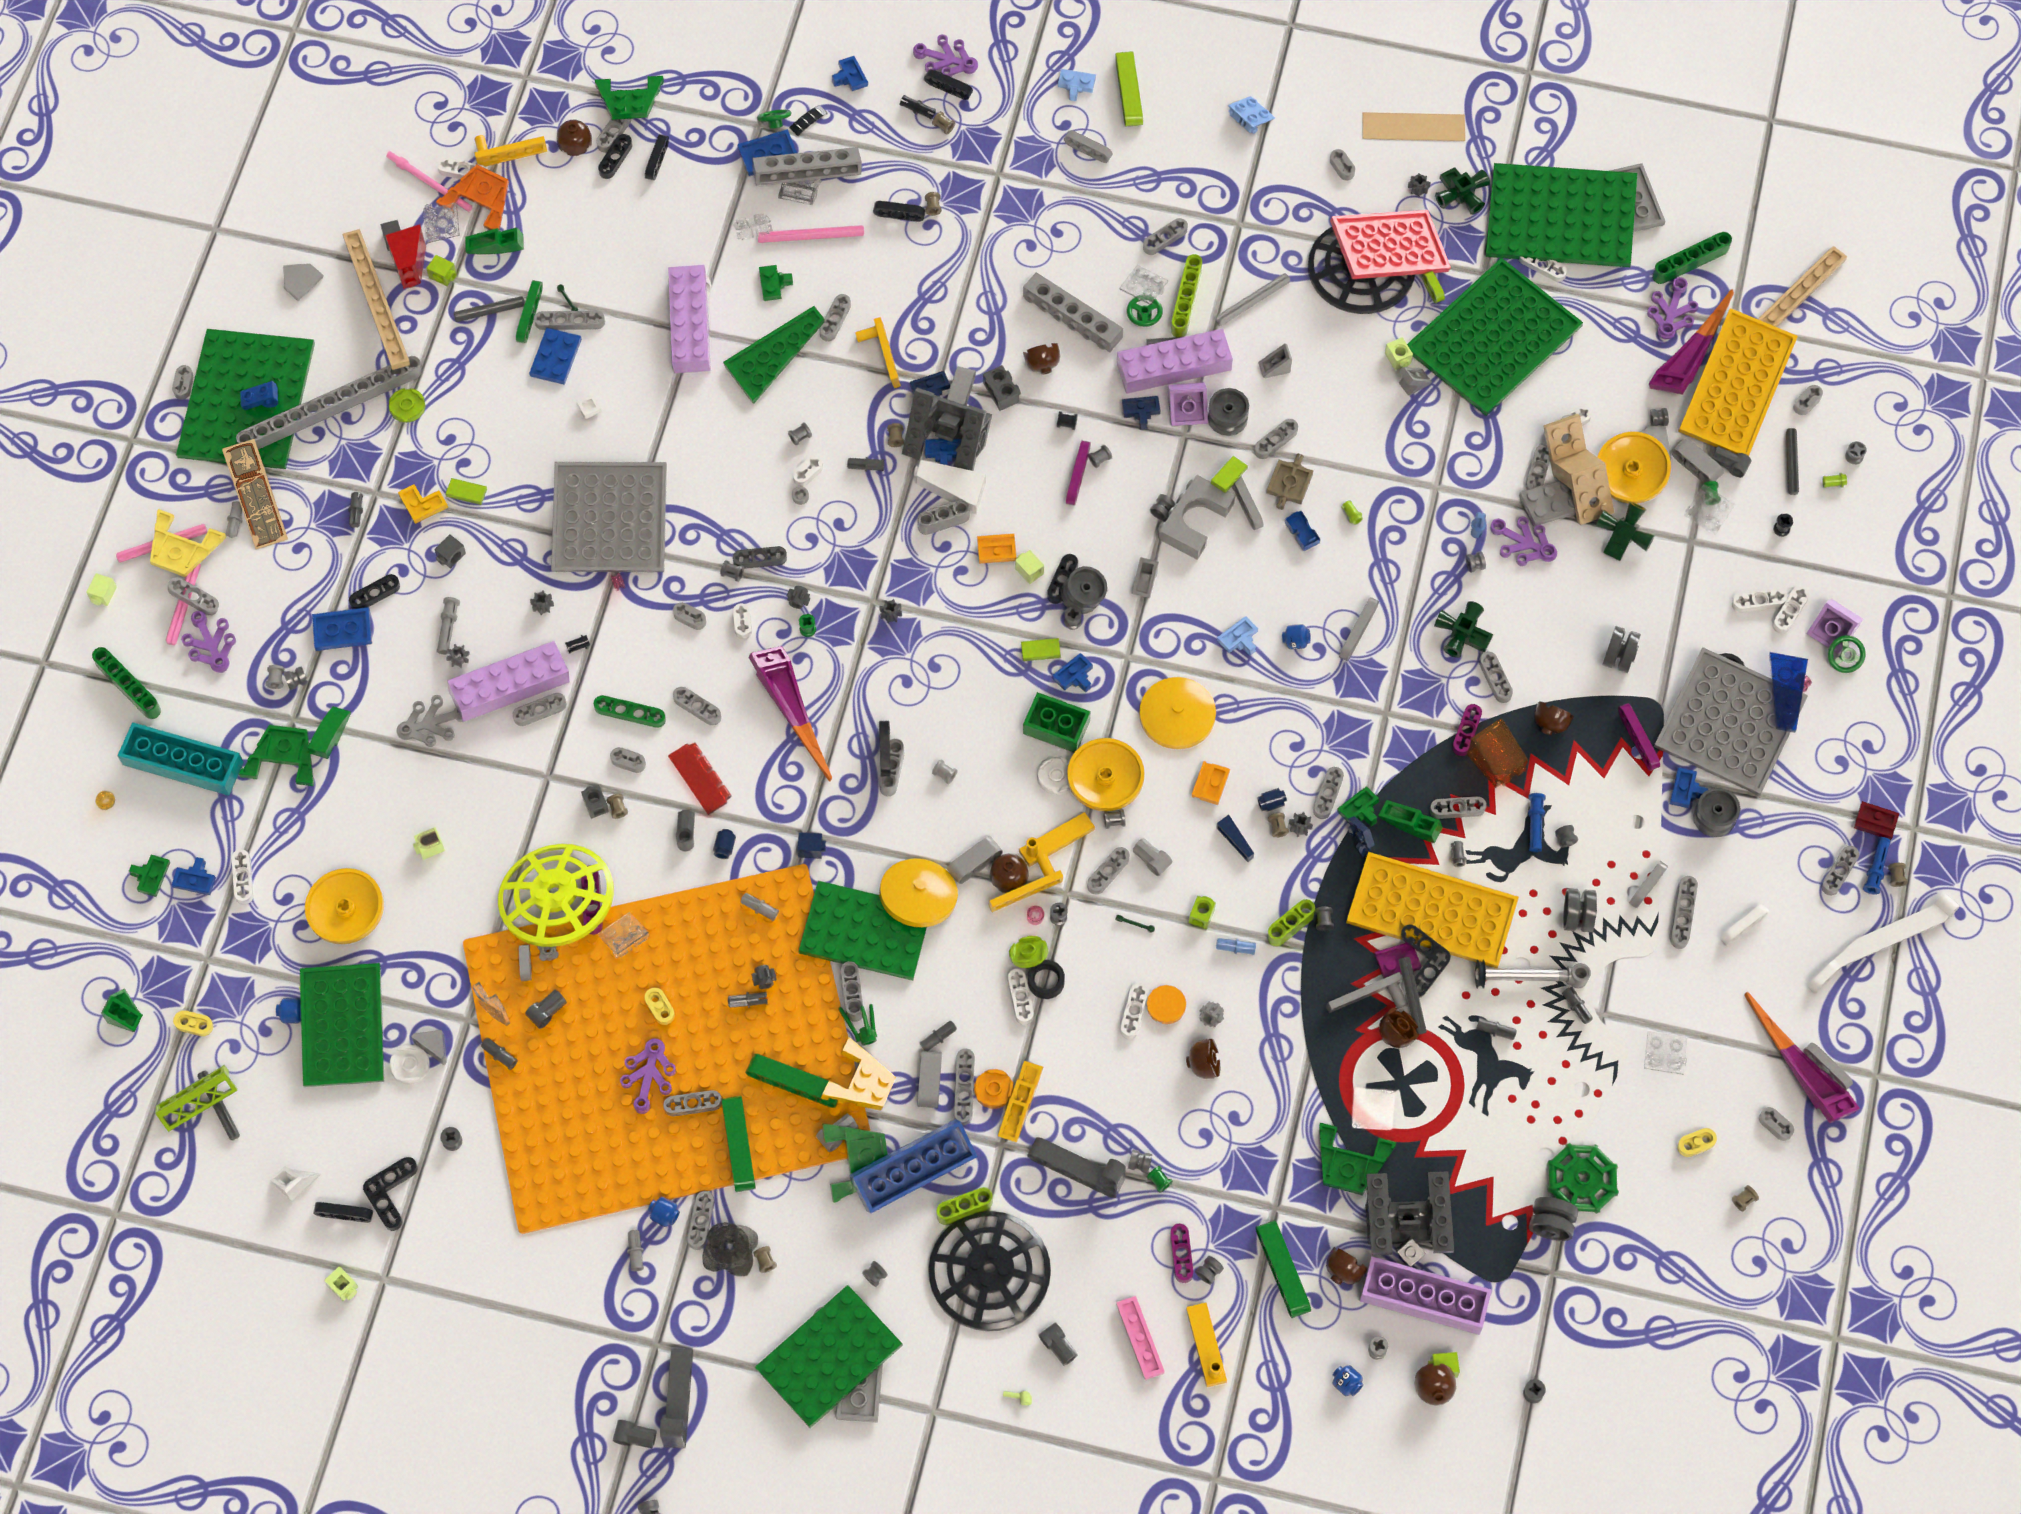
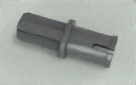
M868 457L866 459L848 458L847 467L849 469L865 470V472L867 470L884 471V459H868Z
M359 492L351 493V504L348 508L350 513L349 525L351 528H358L360 526V518L363 513V494H359Z
M1573 987L1567 988L1562 992V995L1569 1002L1571 1010L1577 1013L1584 1024L1593 1020V1017L1584 1005L1585 1001L1581 1000Z
M746 992L743 995L728 996V1006L730 1008L742 1006L750 1008L752 1005L768 1004L767 999L759 1000V998L767 997V993L749 994V992Z
M1479 1018L1476 1030L1493 1034V1037L1497 1035L1510 1040H1514L1517 1033L1516 1029L1501 1025L1498 1021L1495 1023Z
M948 1021L938 1030H933V1033L919 1042L924 1051L928 1052L940 1042L943 1043V1040L955 1032L957 1028L952 1021Z
M486 1038L482 1042L481 1047L491 1054L495 1061H500L509 1070L516 1066L518 1060L506 1052L505 1047H500L490 1038Z

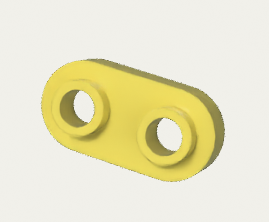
M649 989L645 993V1002L659 1024H670L675 1017L673 1007L661 989ZM655 997L659 998L657 1002H653L652 999ZM664 1013L668 1014V1017L662 1018L661 1016Z
M183 1010L176 1013L173 1018L175 1027L181 1032L197 1036H207L213 1030V1022L206 1015ZM184 1020H188L187 1024L182 1025ZM202 1025H207L205 1029H200Z
M1703 1128L1683 1136L1677 1145L1679 1153L1685 1157H1692L1713 1148L1717 1141L1716 1133L1709 1128ZM1702 1138H1707L1709 1142H1703ZM1684 1145H1689L1691 1149L1686 1150Z

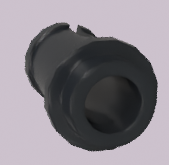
M581 635L577 639L565 642L569 654L582 648L587 649L590 646L587 635Z

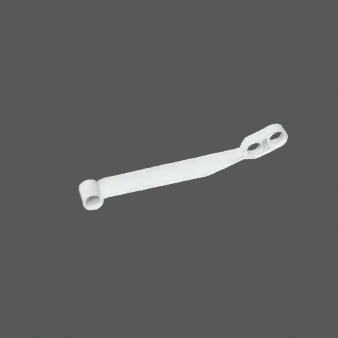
M1944 893L1931 907L1855 939L1810 982L1808 987L1814 993H1817L1841 967L1944 923L1959 909L1960 905Z

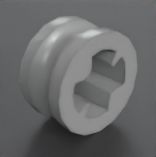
M796 487L792 492L793 501L799 505L807 503L809 500L808 490L804 487ZM803 493L805 497H801V499H798L797 495Z

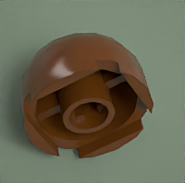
M568 120L557 131V145L567 155L579 156L587 152L589 146L591 147L592 134L588 126L582 121Z
M1051 343L1052 347H1047L1046 344L1028 349L1027 353L1023 352L1027 366L1034 372H1041V375L1051 373V369L1056 367L1060 361L1058 343Z
M1539 701L1534 712V720L1542 728V733L1551 736L1552 733L1559 734L1569 728L1574 715L1554 705L1547 707V703Z
M1003 854L992 863L990 870L991 883L1000 892L1008 893L1026 885L1028 882L1029 872L1027 864L1018 855Z
M1392 1008L1380 1020V1035L1386 1044L1394 1048L1407 1047L1418 1038L1419 1033L1417 1034L1416 1031L1418 1025L1404 1010L1399 1012L1396 1011L1398 1008Z
M1213 1039L1197 1041L1191 1047L1189 1056L1186 1057L1187 1067L1191 1068L1193 1073L1200 1078L1212 1079L1220 1076V1060H1217L1216 1053L1219 1052Z
M1336 1247L1332 1248L1326 1261L1327 1271L1332 1275L1330 1279L1338 1285H1341L1342 1282L1348 1285L1359 1282L1368 1268L1363 1263L1359 1266L1356 1258L1339 1248L1336 1249Z
M1433 1363L1422 1367L1415 1375L1414 1384L1416 1392L1421 1400L1427 1404L1443 1405L1454 1396L1456 1378L1452 1369L1447 1365L1433 1366Z

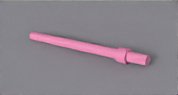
M391 151L387 153L386 157L395 162L397 167L407 170L442 195L447 193L448 189L410 165L408 160L398 157ZM459 197L456 204L470 212L472 205Z

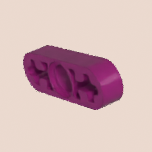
M1470 704L1466 707L1452 747L1453 752L1458 756L1468 754L1479 725L1482 709L1476 704ZM1475 711L1473 721H1470L1471 712ZM1469 726L1473 732L1466 734L1462 731V728ZM1463 738L1465 739L1463 749H1459V745L1461 744Z
M1179 1223L1175 1224L1170 1232L1174 1273L1177 1281L1188 1283L1192 1280L1194 1272L1189 1230L1184 1224ZM1178 1229L1181 1230V1233H1185L1182 1234V1243L1179 1244L1178 1235H1174ZM1183 1248L1187 1251L1188 1255L1185 1258H1179L1176 1255V1251ZM1185 1263L1186 1272H1190L1187 1274V1277L1179 1274L1182 1270L1181 1264Z

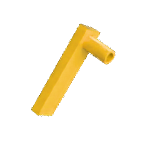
M478 135L474 139L478 151L474 152L477 164L485 167L547 152L544 136L491 149L487 147L485 136Z
M881 317L875 318V326L855 332L857 341L859 343L879 336L893 387H901Z
M1084 812L1037 839L1034 837L1029 838L1026 845L1019 849V853L1030 867L1037 863V856L1043 853L1050 856L1094 831L1095 826Z
M1046 853L1037 856L1036 860L1044 877L989 900L991 912L1063 881L1061 870L1054 871Z
M1207 1303L1186 1307L1206 1387L1227 1383Z

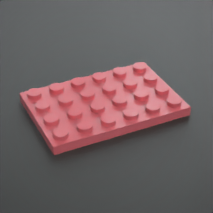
M1428 210L1332 216L1330 220L1352 279L1416 275L1430 271L1442 273L1449 272L1451 269Z

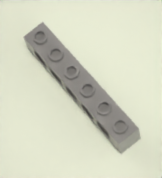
M858 147L753 158V175L756 186L861 175L862 161Z
M1036 272L1023 286V297L1028 302L1036 304L1042 311L1053 315L1057 321L1067 324L1071 330L1079 332L1085 339L1096 343L1099 348L1111 352L1123 338V328L1039 273Z

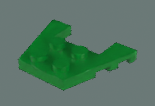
M647 76L648 89L611 91V79H595V86L599 90L612 120L648 118L655 103L654 99L659 94L660 87L664 83L663 76Z
M269 725L257 743V748L248 757L245 767L241 768L239 776L241 778L258 779L262 761L299 766L296 784L314 786L311 754L308 750L309 736L307 729Z
M822 1124L825 1143L845 1140L850 1174L888 1155L884 1133ZM851 1179L830 1184L832 1202L834 1203L857 1192Z
M1320 1123L1323 1185L1363 1195L1367 1190L1366 1175L1378 1174L1395 1149L1396 1142L1378 1138L1375 1153L1372 1157L1333 1147L1338 1127Z

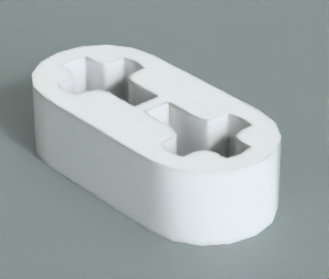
M811 456L803 462L793 473L794 483L801 487L808 485L823 470L822 459L818 456ZM812 463H813V464L818 463V467L813 466V467L811 468V464H812ZM799 475H800V476H804V475H805V479H803V478H800V479H799L798 476H799Z
M740 603L733 608L735 634L740 639H747L752 634L750 610L746 604ZM740 610H743L744 618L740 619L739 612ZM741 624H745L746 630L744 633L741 631Z

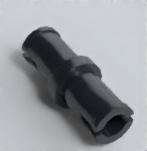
M903 95L901 99L908 103L900 101V106L912 110L914 114L919 113L931 120L933 119L934 115L928 113V111L935 114V108L933 109L923 104L920 100L916 101Z

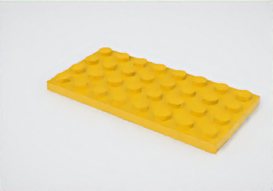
M1730 308L1678 432L1716 448L1720 446L1735 454L1744 453L1749 456L1798 336Z
M1368 852L1346 923L1402 940L1401 931L1403 927L1409 924L1414 925L1447 949L1450 955L1476 962L1477 959L1479 962H1482L1484 959L1486 966L1498 968L1519 897ZM1412 929L1405 931L1406 938L1413 937L1415 939L1414 944H1417L1418 940L1422 937L1421 935L1418 938L1413 935L1414 930ZM1422 941L1420 943V946L1431 949L1429 941Z

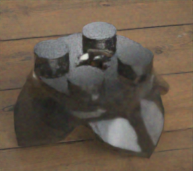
M726 1222L712 1226L707 1234V1245L702 1254L704 1268L712 1272L725 1269L734 1276H748L753 1266L752 1251L758 1245L757 1233L747 1226ZM727 1244H733L732 1250L725 1248Z

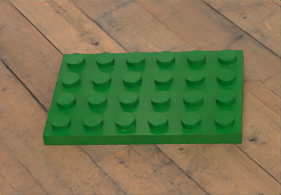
M818 881L800 944L799 954L841 964L848 961L854 962L858 968L913 981L927 927H912L895 920L886 912L881 903L880 896L877 894Z
M380 963L300 968L303 1086L315 1087L384 1082Z
M847 1285L756 1365L755 1369L801 1420L811 1428L899 1350L903 1344Z

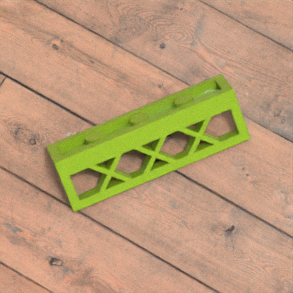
M223 1065L156 1105L155 1114L169 1132L235 1093L238 1088L230 1079L229 1070ZM226 1081L230 1087L225 1092L217 1091L218 1084ZM201 1094H213L212 1100L208 1102L199 1101ZM186 1103L196 1104L192 1112L182 1111L183 1105ZM169 1113L178 1114L177 1121L169 1124L164 1117Z

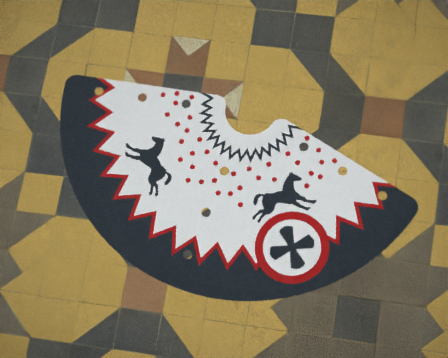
M1588 696L1545 702L1547 707L1554 705L1574 715L1567 730L1559 734L1552 733L1551 736L1542 733V728L1534 720L1537 704L1484 720L1477 727L1468 754L1458 756L1453 752L1452 747L1456 734L1437 744L1405 767L1376 795L1379 798V803L1373 806V813L1377 816V823L1371 827L1364 819L1361 821L1371 831L1375 844L1371 849L1374 854L1518 896V902L1498 969H1516L1514 962L1520 957L1526 958L1529 961V969L1567 970V967H1573L1578 963L1586 964L1591 970V976L1583 988H1574L1581 1000L1585 1001L1584 1005L1593 1017L1591 1022L1584 1024L1577 1013L1571 1010L1569 1002L1562 995L1564 990L1572 987L1566 981L1486 980L1484 989L1482 986H1479L1477 989L1475 984L1476 962L1451 955L1449 964L1426 994L1419 998L1427 1032L1420 1034L1407 1047L1394 1048L1382 1040L1379 1032L1380 1020L1390 1009L1397 1008L1388 988L1331 1013H1328L1326 1008L1328 1002L1382 980L1383 977L1374 953L1405 943L1403 940L1346 923L1367 855L1364 857L1359 855L1356 849L1358 844L1357 838L1352 837L1349 830L1326 869L1314 902L1315 909L1322 906L1332 908L1331 923L1334 924V928L1328 931L1317 930L1318 919L1316 914H1314L1313 920L1308 924L1302 957L1301 1008L1311 1067L1333 1125L1338 1127L1337 1133L1349 1151L1373 1157L1378 1138L1396 1142L1395 1149L1378 1172V1174L1387 1173L1388 1193L1391 1202L1427 1201L1429 1195L1427 1173L1448 1171L1454 1253L1443 1254L1468 1271L1489 1282H1502L1510 1277L1533 1235V1232L1529 1229L1531 1217L1535 1215L1533 1213L1535 1199L1539 1197L1553 1198L1554 1196L1547 1190L1549 1188L1547 1163L1539 1159V1151L1542 1148H1549L1553 1151L1555 1157L1568 1143L1581 1145L1628 1057V1047L1624 1039L1608 1029L1597 1016L1592 1001V989L1598 974L1608 964L1621 958L1648 956L1656 949L1658 944L1660 879L1638 908L1629 903L1631 899L1627 895L1628 888L1631 886L1640 888L1660 862L1663 751L1655 748L1654 745L1664 727V711L1661 705L1652 698L1638 696ZM1627 703L1631 705L1660 760L1659 768L1650 771L1643 759H1637L1632 755L1631 751L1635 744L1620 718L1619 706ZM1471 727L1463 730V732L1466 734H1470L1473 732V730ZM1463 738L1461 744L1459 745V749H1463L1465 739ZM1531 793L1546 795V800L1544 801L1545 815L1542 819L1541 852L1529 851L1531 820L1528 815V810L1530 809L1528 795ZM1481 797L1486 801V809L1481 816L1439 819L1443 828L1435 843L1404 832L1378 816L1386 800L1421 810L1423 815L1432 817L1430 814L1431 803L1436 799ZM1478 803L1474 804L1476 810H1480L1481 806H1478ZM1454 804L1453 809L1461 812L1463 806L1461 804ZM1436 806L1438 812H1441L1440 806ZM1633 815H1639L1644 819V826L1640 829H1635L1630 825L1629 819ZM1573 825L1574 835H1577L1578 842L1569 847H1560V839L1556 837L1555 831L1560 827ZM1454 841L1463 842L1464 857L1467 858V861L1462 867H1455L1451 862L1453 858L1451 843H1454ZM1567 888L1578 889L1580 891V898L1585 889L1596 890L1597 915L1593 933L1582 932L1579 923L1575 931L1564 930L1563 911ZM1420 946L1423 951L1430 950V948ZM1416 951L1423 967L1428 959ZM1444 953L1442 955L1437 954L1438 960L1435 964L1433 963V961L1430 962L1431 964L1435 965L1438 968V970L1441 969V967H1438V964L1442 960L1446 961V955ZM1427 968L1424 971V975L1427 978H1433L1435 971L1432 968ZM1420 970L1413 971L1414 977L1418 974ZM1575 973L1578 978H1583L1580 973ZM1420 976L1418 979H1421V982L1417 986V990L1423 992L1421 990L1424 983L1428 985L1429 983L1425 982ZM1402 980L1399 983V986L1408 1003L1404 982ZM1409 1004L1396 1010L1399 1012L1404 1010L1411 1016ZM1479 1018L1495 1023L1498 1021L1501 1025L1516 1029L1515 1039L1510 1040L1497 1035L1493 1037V1034L1476 1030ZM1576 1083H1586L1590 1088L1589 1094L1585 1097L1576 1095L1574 1092ZM1568 1155L1561 1164L1566 1166L1572 1159ZM1557 1171V1183L1562 1181L1561 1171ZM1506 1215H1513L1517 1218L1518 1226L1514 1230H1507L1503 1227L1502 1219Z

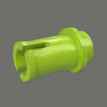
M1839 473V475L1823 476L1822 479L1824 488L1840 486L1842 488L1844 485H1847V476Z
M1346 501L1341 506L1342 510L1349 517L1350 523L1356 525L1363 520L1362 513L1358 512L1352 501Z

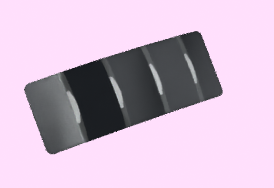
M818 105L801 116L789 128L799 136L815 121L828 114V112Z

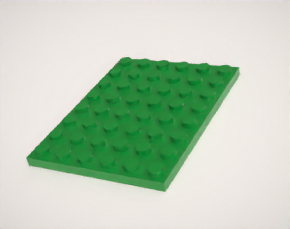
M1494 163L1486 257H1502L1506 259L1524 257L1525 259L1532 258L1534 261L1537 258L1539 261L1554 260L1561 263L1630 268L1637 173Z
M1501 257L1407 345L1416 360L1487 416L1583 326V322Z
M207 329L176 452L177 458L227 463L222 449L236 445V437L240 431L301 405L315 346L314 339ZM270 381L276 383L278 387L277 406L268 408L260 405L247 410L241 407V391ZM294 434L258 449L264 467L287 468Z

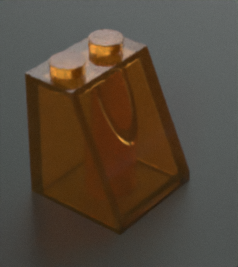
M1502 718L1471 738L1467 755L1495 788L1500 785L1505 786L1511 781L1513 776L1516 774L1519 776L1526 770L1528 759Z

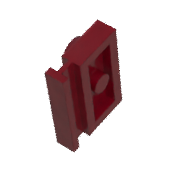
M1862 801L1854 829L1891 840L1900 813Z

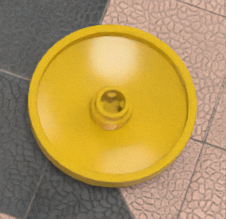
M1625 432L1618 434L1603 445L1597 456L1605 462L1611 497L1623 503L1634 502L1637 504L1653 499L1663 491L1670 478L1671 461L1666 448L1659 440L1646 433Z
M1172 677L1155 683L1146 691L1140 704V722L1148 737L1157 744L1171 749H1186L1201 743L1210 734L1215 723L1216 707L1211 694L1201 684L1188 678Z
M1100 738L1083 744L1075 751L1068 765L1067 779L1072 794L1083 805L1098 811H1115L1126 807L1137 798L1143 787L1145 773L1140 756L1131 746L1117 739Z
M907 859L892 865L885 872L881 880L879 896L884 909L895 920L912 927H930L943 922L952 914L956 906L958 890L951 874L939 864L925 859Z
M352 868L337 869L323 875L313 884L305 901V916L309 926L317 936L333 944H350L365 938L376 928L384 910L383 894L376 881L365 872Z

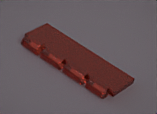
M696 742L690 745L685 744L669 754L668 757L707 815H710L727 804V800L732 795L727 787L722 785V780L716 771L712 770L713 767L704 755L702 756L703 752Z

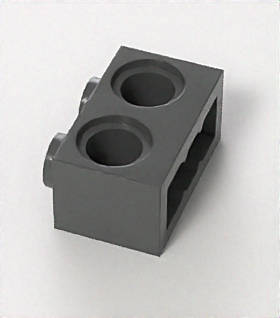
M1003 365L983 374V384L999 411L1019 403L1020 389L1017 384H1013L1010 372L1006 371Z

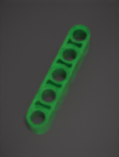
M1727 232L1717 233L1657 262L1652 275L1653 280L1658 284H1664L1725 255L1730 249L1732 236Z
M96 648L92 653V658L98 669L148 719L157 718L161 713V708L155 697L106 648Z
M754 1054L745 1072L756 1080L825 1106L835 1108L838 1103L836 1099L829 1098L824 1100L821 1098L829 1080L768 1057Z
M742 1096L723 1098L722 1106L735 1192L754 1190L756 1186Z
M1273 1220L1256 1226L1258 1239L1290 1317L1294 1318L1311 1312L1309 1300L1277 1222Z

